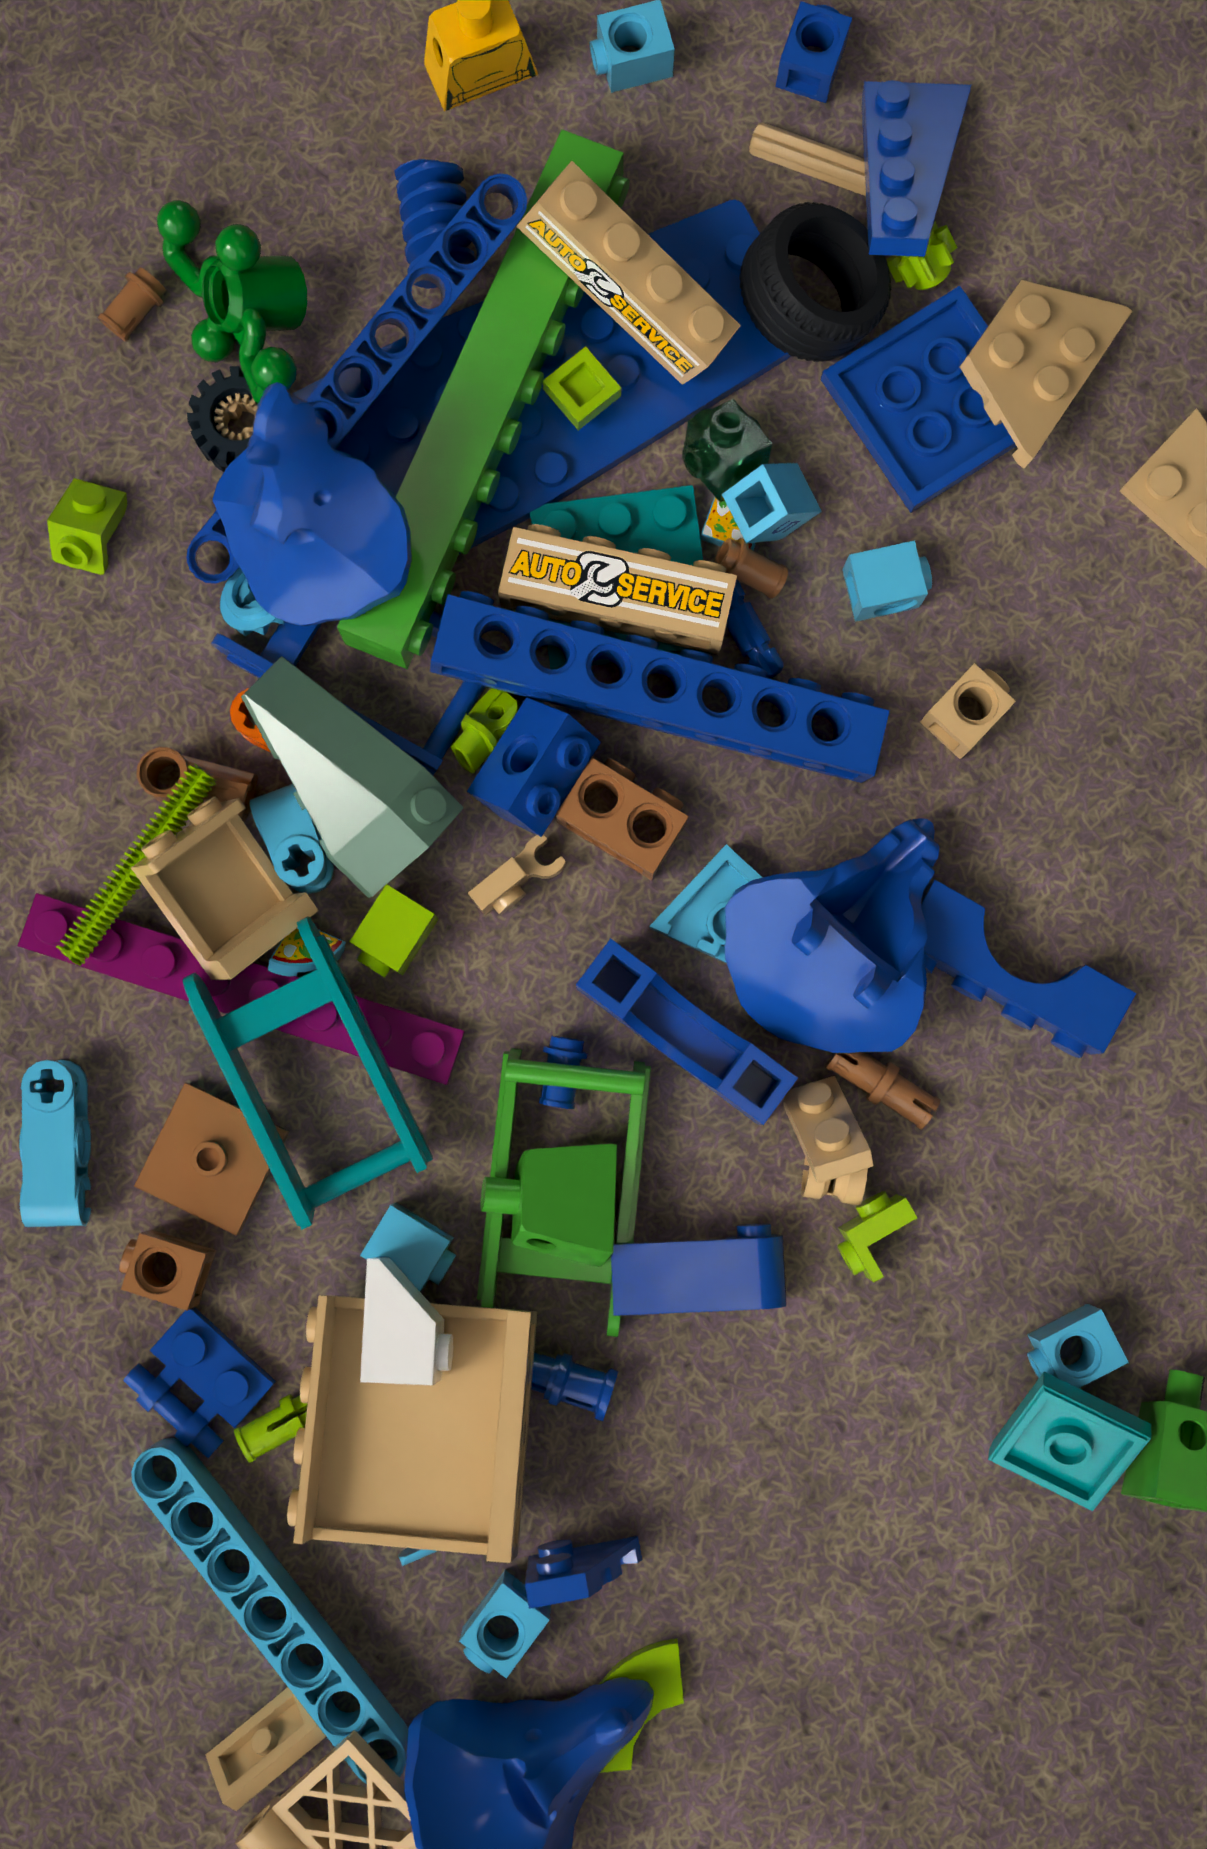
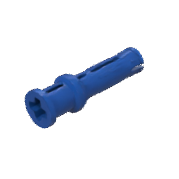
M534 1353L531 1389L544 1393L543 1399L549 1400L548 1404L557 1406L560 1402H564L594 1412L595 1419L604 1421L619 1371L610 1368L605 1373L574 1363L572 1355L566 1353L563 1356L557 1354L556 1359Z

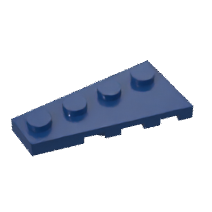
M896 80L885 82L864 81L862 125L869 255L925 257L972 85L906 83Z

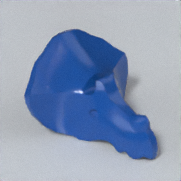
M281 383L270 384L265 389L258 403L253 422V434L249 439L248 447L228 465L215 488L213 503L224 525L232 555L243 571L256 601L265 611L287 623L302 627L318 625L329 621L354 619L373 607L398 596L406 585L412 558L410 528L404 507L379 480L372 468L363 461L347 453L333 450L328 444L327 425L325 422L315 418V410L310 403L290 394Z
M924 818L910 819L889 831L867 853L843 861L834 867L823 870L771 875L751 880L735 890L725 906V960L741 1006L759 1025L780 1039L832 1053L891 1052L901 1047L916 1031L925 1005L927 988L924 948L928 937L927 923L921 907V898L924 889L934 876L933 866L939 856V845L934 841V824L930 820Z
M627 1677L614 1678L599 1685H591L576 1696L561 1701L517 1700L511 1703H491L470 1699H451L429 1705L413 1718L408 1727L404 1791L416 1849H572L575 1822L593 1783L604 1767L641 1729L651 1711L654 1691L649 1683L644 1680H633Z

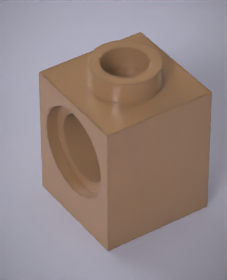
M155 1230L141 1232L137 1240L131 1239L123 1252L119 1272L126 1275L121 1290L188 1311L200 1303L217 1250ZM159 1252L169 1254L176 1263L177 1271L171 1283L162 1282L153 1272V1261Z

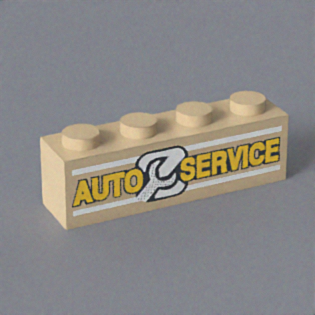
M573 161L566 166L516 226L682 385L708 368L741 326Z
M532 524L528 526L527 530L513 527L498 590L501 608L515 611L517 606H528L548 613L551 619L569 623L576 620L596 624L606 631L642 636L661 643L719 655L737 575L726 573L724 566L704 560L694 561L693 566L671 561V556L667 553L649 548L639 549L638 554L615 549L616 545L613 542L600 537L587 536L583 538L582 542L560 537L561 533L558 530L544 525Z

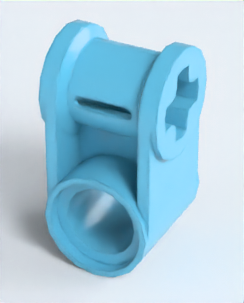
M291 784L251 799L249 804L254 821L267 846L274 870L279 878L301 893H317L326 888L332 880L334 865L328 859L319 843L322 837L306 809L302 810L293 794L296 792L294 785ZM304 853L314 860L308 864L309 874L306 876H302L293 870L300 866L299 856Z

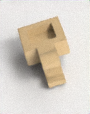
M544 834L542 837L536 835L531 838L519 855L514 859L511 857L468 892L472 901L485 916L493 909L499 915H502L516 905L526 895L521 886L529 878L550 879L562 872L566 865V861L562 856L547 866L541 865L535 860L537 850L548 842Z

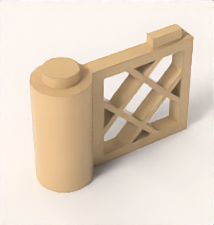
M355 1729L281 1796H275L247 1824L235 1841V1844L240 1849H343V1840L369 1844V1849H382V1846H388L385 1849H416L412 1826L406 1831L381 1828V1806L398 1808L410 1821L404 1791L405 1783ZM347 1756L366 1774L367 1787L340 1783L339 1764ZM326 1776L327 1781H321ZM303 1796L327 1799L328 1820L312 1818L297 1801ZM341 1801L368 1804V1826L342 1822Z

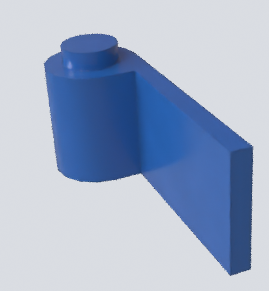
M771 1224L736 1225L737 1236H729L726 1239L614 1244L613 1254L611 1255L614 1316L761 1310L785 1307L787 1302L783 1235L771 1234Z

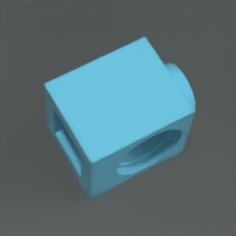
M661 0L597 15V39L589 42L590 53L596 75L606 74L611 92L673 77L675 48ZM625 46H634L639 48L640 50L636 52H626L621 50V48Z
M915 540L850 554L842 569L855 622L919 608L928 595L927 590L932 588V574L929 562L925 556H918Z
M393 1203L389 1206L360 1255L366 1260L374 1257H390L419 1291L426 1286L429 1280L439 1285L456 1257L454 1253L447 1250L454 1239L453 1236L398 1203Z
M1089 1304L1027 1334L1034 1347V1350L1027 1353V1357L1038 1378L1045 1371L1080 1388L1129 1363L1102 1309ZM1079 1336L1083 1345L1080 1359L1074 1364L1064 1365L1060 1358L1062 1344L1070 1337Z
M504 1570L462 1628L459 1642L465 1646L463 1650L465 1656L480 1670L491 1673L495 1669L507 1679L550 1620L551 1605L529 1609L525 1585L508 1571ZM507 1616L516 1623L518 1631L510 1638L500 1639L489 1632L486 1624L493 1617Z

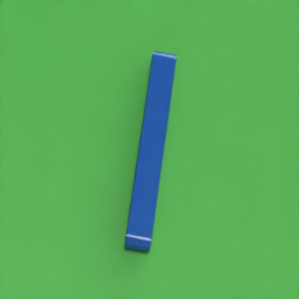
M501 173L491 175L479 185L305 400L313 406L315 412H325L334 420L336 432L334 437L328 441L333 450L344 440L522 219L527 208V196L521 183L511 175ZM491 193H501L506 196L511 202L512 216L504 220L492 217L485 208V196ZM458 236L466 237L472 241L477 251L476 261L470 264H460L455 261L449 254L448 241ZM422 280L431 281L436 284L442 296L441 304L432 309L419 306L413 299L411 293L412 286ZM382 325H396L405 334V349L395 354L385 352L377 344L375 338L376 330ZM352 367L365 371L371 382L370 392L360 398L350 397L345 394L339 383V377L342 372ZM217 510L191 541L186 557L189 570L196 578L206 583L215 584L227 581L240 568L232 555L225 528ZM210 541L222 543L230 555L227 568L222 573L216 575L203 571L197 561L200 547Z

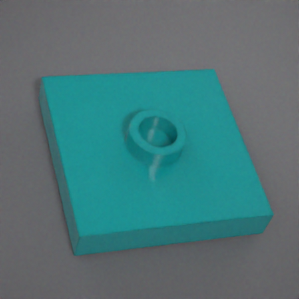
M1044 1371L993 1440L989 1449L988 1460L1093 1511L1150 1441L1151 1424Z

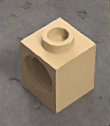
M974 663L928 711L920 723L961 759L1016 701L1008 694L1010 692L1009 686L997 673L990 669L982 670ZM971 697L978 701L983 710L982 719L971 720L966 718L959 710V698Z

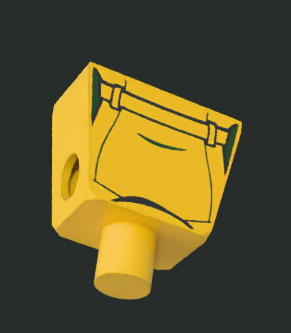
M457 0L456 3L435 10L429 16L424 65L444 111L538 75L508 0Z

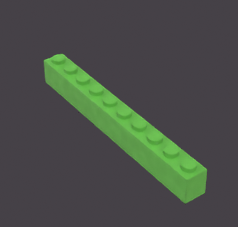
M561 129L522 219L571 161L622 208L630 182L628 178L624 177V153ZM518 228L395 497L404 507L410 528L412 561L406 585L398 596L373 607L354 619L340 620L337 626L345 645L405 669H408L414 654L421 656L429 644L433 631V624L429 623L436 604L444 605L447 594L450 595L452 592L456 574L451 570L459 552L466 555L474 542L478 529V522L474 521L481 503L489 504L495 495L500 480V472L496 471L503 453L511 455L514 451L522 430V422L518 421L525 404L533 405L537 400L544 379V373L540 372L547 354L553 357L557 354L566 328L562 320L569 306L576 308L579 305L584 293L566 273Z

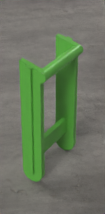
M511 1048L510 1052L504 1051L490 1177L508 1179L518 1083L631 1094L615 1244L633 1243L651 1066H645V1062L634 1061L633 1071L521 1060L522 1049ZM486 1212L477 1299L482 1300L481 1307L494 1308L498 1272L611 1284L606 1336L618 1337L620 1316H614L611 1256L602 1267H597L518 1247L512 1244L511 1237H502L504 1214Z

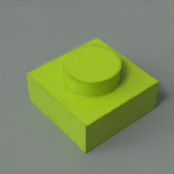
M586 346L543 380V390L578 431L621 397L622 388Z

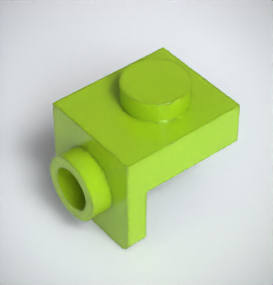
M73 478L47 519L53 561L72 568L103 575L109 565L107 543L125 514L127 493Z
M886 1191L877 1193L862 1201L861 1205L855 1207L859 1216L838 1227L845 1241L838 1244L837 1248L846 1265L854 1276L863 1271L866 1278L873 1283L884 1276L870 1253L868 1246L917 1219L906 1197L895 1194L889 1198Z

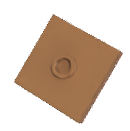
M184 1083L134 1187L237 1236L240 1235L270 1173V1169L240 1107L190 1083ZM274 1124L284 1143L290 1131Z

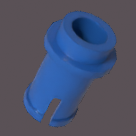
M551 1036L549 1046L543 1047V1052L548 1053L547 1062L580 1066L581 1059H587L588 1053L583 1052L584 1041L572 1038ZM543 1085L539 1103L552 1107L574 1109L576 1088Z

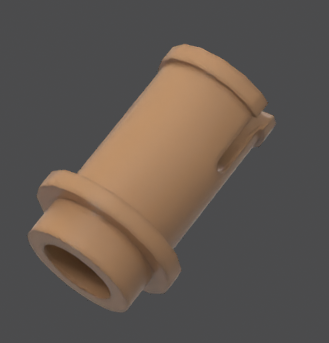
M141 267L135 274L131 272L126 274L127 284L105 311L97 317L104 323L103 325L124 342L128 341L131 333L154 305L161 307L164 303L161 297L166 292L165 287Z
M731 538L725 540L714 560L715 563L726 568V573L737 575L736 580L764 593L771 599L779 594L788 577L789 570L787 566L778 564L751 550L749 544L742 538L736 541Z

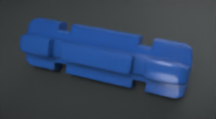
M736 580L726 626L743 657L749 656L748 665L766 670V678L771 679L782 671L784 667L783 661L776 648L769 647L768 644H770L769 641L771 639L751 603L744 602L743 599L746 594L739 581Z

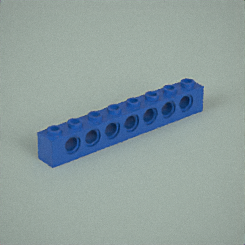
M462 591L460 597L447 594L431 658L430 672L847 780L863 783L875 776L890 710L875 707V700L869 696L852 692H844L841 697L820 692L821 685L800 678H790L788 683L766 678V670L753 665L735 664L734 669L712 664V656L700 651L684 649L680 651V655L658 650V642L642 636L627 635L625 641L603 635L604 629L602 627L585 621L576 620L571 621L570 626L548 621V613L528 606H517L515 612L493 606L494 600L490 597L475 592ZM489 631L502 632L510 640L511 648L501 655L490 654L481 646L480 637ZM544 645L556 646L563 652L566 664L559 669H547L538 662L536 650ZM600 659L612 661L619 669L620 680L613 684H605L598 681L592 673L591 664ZM654 673L667 676L674 686L673 696L670 698H659L653 695L647 686V676ZM713 687L722 691L728 702L726 712L716 713L709 710L702 700L703 689ZM767 701L779 709L781 722L778 727H770L760 721L757 715L758 702ZM813 716H824L832 723L834 728L832 741H823L813 733L811 727Z

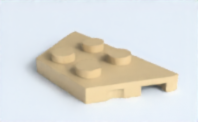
M1021 280L960 365V369L972 389L981 395L984 409L994 426L1001 423L1004 424L1018 448L1012 456L1022 468H1025L1036 456L1132 313V310L1127 306Z

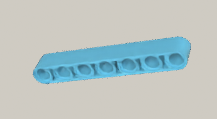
M168 1438L158 1441L141 1453L135 1460L131 1471L132 1483L137 1493L333 1746H337L354 1729L367 1743L376 1739L387 1740L394 1745L397 1755L391 1759L383 1760L400 1777L404 1771L407 1758L408 1727L194 1451L189 1446L183 1445L178 1439ZM162 1455L173 1461L177 1473L175 1481L166 1482L156 1476L153 1470L155 1456ZM199 1502L205 1504L210 1509L213 1515L211 1527L202 1528L191 1521L188 1514L190 1503ZM229 1549H236L244 1553L249 1561L250 1570L247 1573L241 1574L232 1572L224 1562V1552ZM267 1596L278 1598L286 1608V1617L278 1620L268 1618L260 1608V1599ZM300 1644L314 1645L320 1650L323 1656V1663L317 1666L305 1665L299 1660L296 1654V1647ZM341 1691L352 1693L358 1699L360 1709L349 1713L340 1711L334 1705L332 1695ZM347 1756L344 1760L357 1777L367 1784L366 1774Z

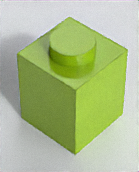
M386 884L349 942L362 950L356 960L385 978L390 969L403 976L439 919L428 909Z

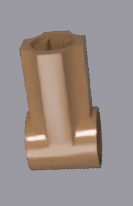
M158 747L149 750L142 756L137 765V779L145 792L156 800L170 802L167 794L174 796L171 789L179 790L176 785L166 790L158 788L157 778L162 769L170 765H179L180 777L187 779L184 771L191 773L188 766L195 767V764H197L209 773L216 782V785L211 786L212 790L207 792L208 796L203 798V803L213 797H217L219 802L239 798L246 808L238 813L243 822L246 821L247 816L251 812L249 802L255 798L257 793L258 776L256 774L184 756L168 747ZM179 779L177 783L183 784V782Z

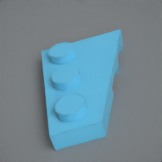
M726 844L656 918L649 928L726 963L725 906L736 889L751 880L763 877Z

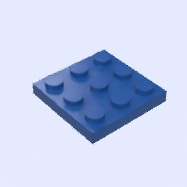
M961 286L953 289L822 372L820 379L910 513L1016 447L1003 423L994 426L984 409L981 395L972 389L960 369V365L988 327Z

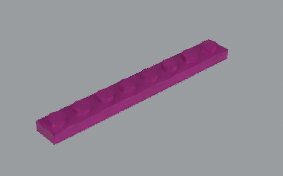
M36 893L17 946L77 965L56 946H64L60 940H69L64 936L65 933L72 935L73 933L68 929H77L73 922L81 923L77 917L85 918L82 910L87 912L90 910ZM116 918L115 923H111V928L107 929V934L102 936L101 941L98 940V946H94V951L89 954L90 957L85 959V964L81 963L82 965L80 966L185 1001H189V998L184 989L183 978L197 973L206 984L219 1012L225 1014L299 979L296 976L289 977L268 971V967L252 963L233 979L211 980L183 940ZM355 996L389 1067L445 1085L449 1084L465 1031ZM333 1001L275 1029L360 1057Z

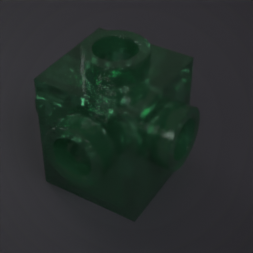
M732 399L713 409H704L688 420L682 459L688 472L693 477L699 478L721 503L725 501L722 496L725 491L762 464H768L773 443L763 433L758 421L748 416L739 404Z

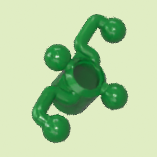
M174 200L164 204L157 215V227L163 237V256L169 267L196 296L203 298L204 307L208 318L199 321L192 331L191 343L195 353L204 361L214 363L223 361L234 350L236 338L240 344L239 361L250 393L257 404L270 384L278 382L289 390L295 382L297 367L293 357L282 348L271 346L263 349L266 340V331L295 330L301 326L305 318L307 286L299 263L292 256H260L261 244L257 234L248 226L233 224L223 228L215 242L217 256L212 255L205 259L200 269L185 252V245L192 243L201 229V221L197 210L188 202Z

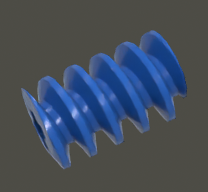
M418 159L401 164L394 170L395 178L398 181L396 186L397 195L401 201L399 211L401 220L404 222L402 233L404 241L407 243L405 255L407 262L410 264L407 269L408 273L467 200L466 189L460 186L464 180L463 168L457 164L438 160ZM460 236L448 241L449 254L455 261L460 264H470L475 261L474 251L466 248L472 241ZM426 280L418 281L414 284L425 289L437 288L436 284Z

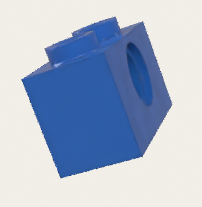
M526 697L467 792L499 817L542 837L601 742L568 713Z

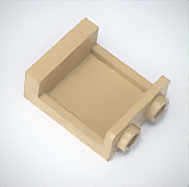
M213 797L202 803L187 815L191 822L189 826L176 835L171 830H167L149 841L141 848L146 857L131 867L211 980L233 979L298 928L297 921L307 916L312 917L319 911L306 892L293 894L287 884L279 878L273 864L238 815V813L246 808L239 798L219 802L217 797Z

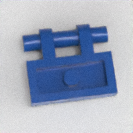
M195 1307L188 1311L185 1310L149 1350L166 1365L162 1372L155 1378L138 1363L123 1379L139 1395L136 1401L147 1412H150L152 1409L158 1412L177 1430L174 1436L186 1447L190 1444L194 1445L207 1458L224 1442L208 1426L214 1417L219 1414L233 1428H236L277 1382ZM179 1379L204 1400L203 1404L194 1413L170 1392V1389Z

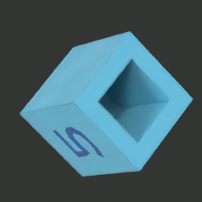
M798 463L762 464L722 494L746 543L778 541L822 512Z

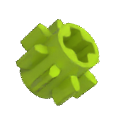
M934 222L925 257L890 256L886 259L887 266L896 283L904 280L907 288L914 286L915 289L926 290L938 285L949 275L951 265L954 263L950 253L958 247L948 226L945 225L938 228L936 222Z

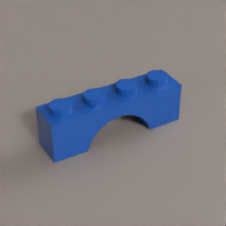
M937 880L932 881L926 886L921 898V907L927 923L928 937L924 948L926 973L932 974L936 967L955 978L951 986L961 994L978 1002H981L984 996H987L1003 1005L1004 1008L1001 1015L1012 1023L1031 1030L1034 1024H1037L1054 1034L1050 1041L1051 1044L1069 1055L1082 1058L1084 1052L1089 1055L1105 1052L1136 995L1135 992L1087 965L1073 968L1052 983H1032L1011 975L994 959L986 943L984 934L985 907Z
M611 938L576 984L578 991L757 1125L765 1124L798 1079V1077L755 1045L739 1037L692 1004L671 987L657 972Z

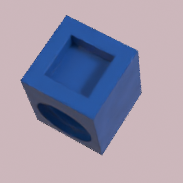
M800 1L780 58L775 87L826 103L846 47L852 17L840 14L836 9L827 5L815 6ZM816 46L824 51L812 52L808 50L806 47Z

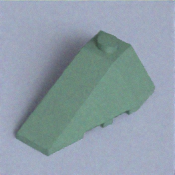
M281 656L241 696L271 754L275 759L281 761L294 785L296 792L293 794L302 810L306 809L321 835L322 839L319 843L326 856L368 898L373 897L426 851L463 810L464 807L421 764Z

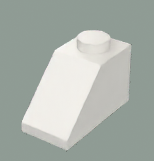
M390 1257L368 1258L360 1382L411 1385L436 1384L442 1380V1371H450L453 1359L452 1334H444V1318Z

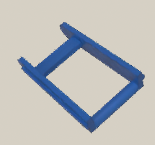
M433 611L429 623L433 624L432 636L437 638L442 616ZM284 621V625L279 624L260 656L218 633L211 644L221 653L225 654L229 662L260 678L281 656L296 667L321 624L302 627ZM480 637L481 646L488 653L493 655L506 653L504 650ZM463 681L423 748L349 706H345L416 760L433 776L461 729V722L465 714L467 713L468 715L486 686Z

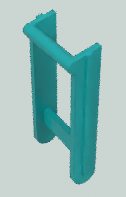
M308 916L297 921V927L317 970L221 1016L201 977L197 973H193L183 978V985L189 998V1005L289 1210L301 1230L312 1225L316 1207L410 1161L416 1172L419 1173L427 1169L428 1162L433 1160V1155L325 935L320 934L318 928ZM333 1001L401 1141L305 1187L237 1048Z

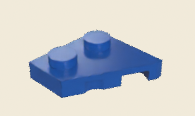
M638 1536L573 1548L571 1540H556L538 1546V1555H532L528 1558L525 1578L528 1607L531 1609L591 1597L601 1590L604 1584L622 1575V1564L639 1563L642 1560Z

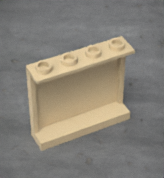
M334 1295L318 1296L317 1307L312 1306L310 1308L306 1325L307 1341L314 1343L311 1367L306 1366L304 1368L300 1383V1400L302 1403H308L305 1428L300 1427L298 1429L294 1443L295 1464H301L299 1489H293L291 1492L287 1511L288 1525L295 1526L293 1543L304 1544L314 1539L487 1555L486 1561L511 1563L518 1555L538 1311L430 1303L444 1318V1334H452L453 1359L450 1371H442V1380L434 1385L360 1382L365 1298Z

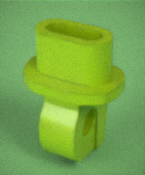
M491 688L475 704L468 715L467 713L465 714L461 722L463 733L453 743L451 749L458 763L470 773H475L485 759L489 757L519 709L517 701L507 692Z

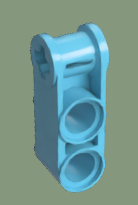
M44 1060L36 1062L27 1069L21 1083L22 1126L19 1148L22 1162V1187L20 1192L22 1222L25 1227L86 1226L91 1214V1208H85V1190H91L88 1177V1162L91 1154V1130L88 1122V1084L86 1074L80 1066L72 1061ZM46 1080H63L64 1090L56 1093L46 1091Z

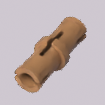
M866 1052L836 1053L833 1057H830L825 1065V1068L829 1071L832 1070L866 1092V1100L874 1105H877L879 1102L883 1103L914 1123L920 1130L933 1117L930 1114L931 1110L936 1111L941 1101L938 1097H933L899 1075L900 1068L893 1063L888 1062L884 1065Z

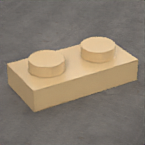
M835 1076L811 1082L788 1091L782 1099L817 1184L874 1166L869 1145Z
M288 1687L206 1754L222 1803L235 1811L240 1809L326 1737Z

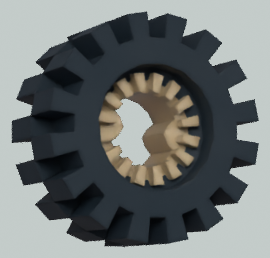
M229 366L231 376L225 378L220 369L211 373L215 380V383L211 386L203 379L197 385L201 396L199 398L191 395L189 405L193 413H187L188 424L192 429L190 432L202 454L208 461L211 460L216 468L223 472L248 447L249 439L253 434V427H245L242 433H238V435L228 430L230 419H239L242 412H250L255 415L258 406L250 393L240 366Z

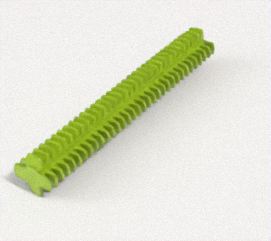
M195 764V767L188 766L191 773L184 771L187 779L179 778L183 784L175 783L179 790L171 789L174 796L167 794L170 802L163 800L162 802L166 807H158L162 813L154 812L157 819L150 818L153 825L145 824L149 828V831L141 830L145 836L137 835L140 843L132 842L136 845V848L129 846L128 849L132 851V854L124 853L128 859L120 858L124 865H115L119 868V871H111L115 874V877L107 876L111 881L110 883L103 882L107 888H98L102 895L95 893L94 895L98 900L90 899L94 906L86 905L90 910L89 912L82 910L85 918L78 916L77 918L81 923L73 922L77 929L69 928L68 930L73 934L65 933L64 935L69 940L61 939L60 942L64 946H56L73 963L79 966L82 965L81 963L85 964V959L90 957L89 954L94 951V946H98V940L101 941L102 936L107 934L106 931L111 928V923H115V918L119 917V913L123 912L124 906L128 905L127 902L132 900V895H135L136 890L140 889L141 882L131 867L146 857L141 848L167 830H171L174 835L182 831V827L186 826V821L189 820L187 815L198 807L201 802L203 803V798L208 796L207 792L212 790L211 786L216 785L215 779L197 764Z

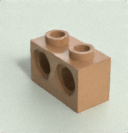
M592 757L556 813L557 823L652 880L687 824L689 816L681 812L684 804L660 788L655 787L653 792L650 793L633 782L636 775L619 762L607 758L606 762L602 764ZM596 788L609 789L615 794L617 804L607 813H595L585 803L588 793ZM643 817H654L664 826L665 834L657 842H642L633 832L635 822Z

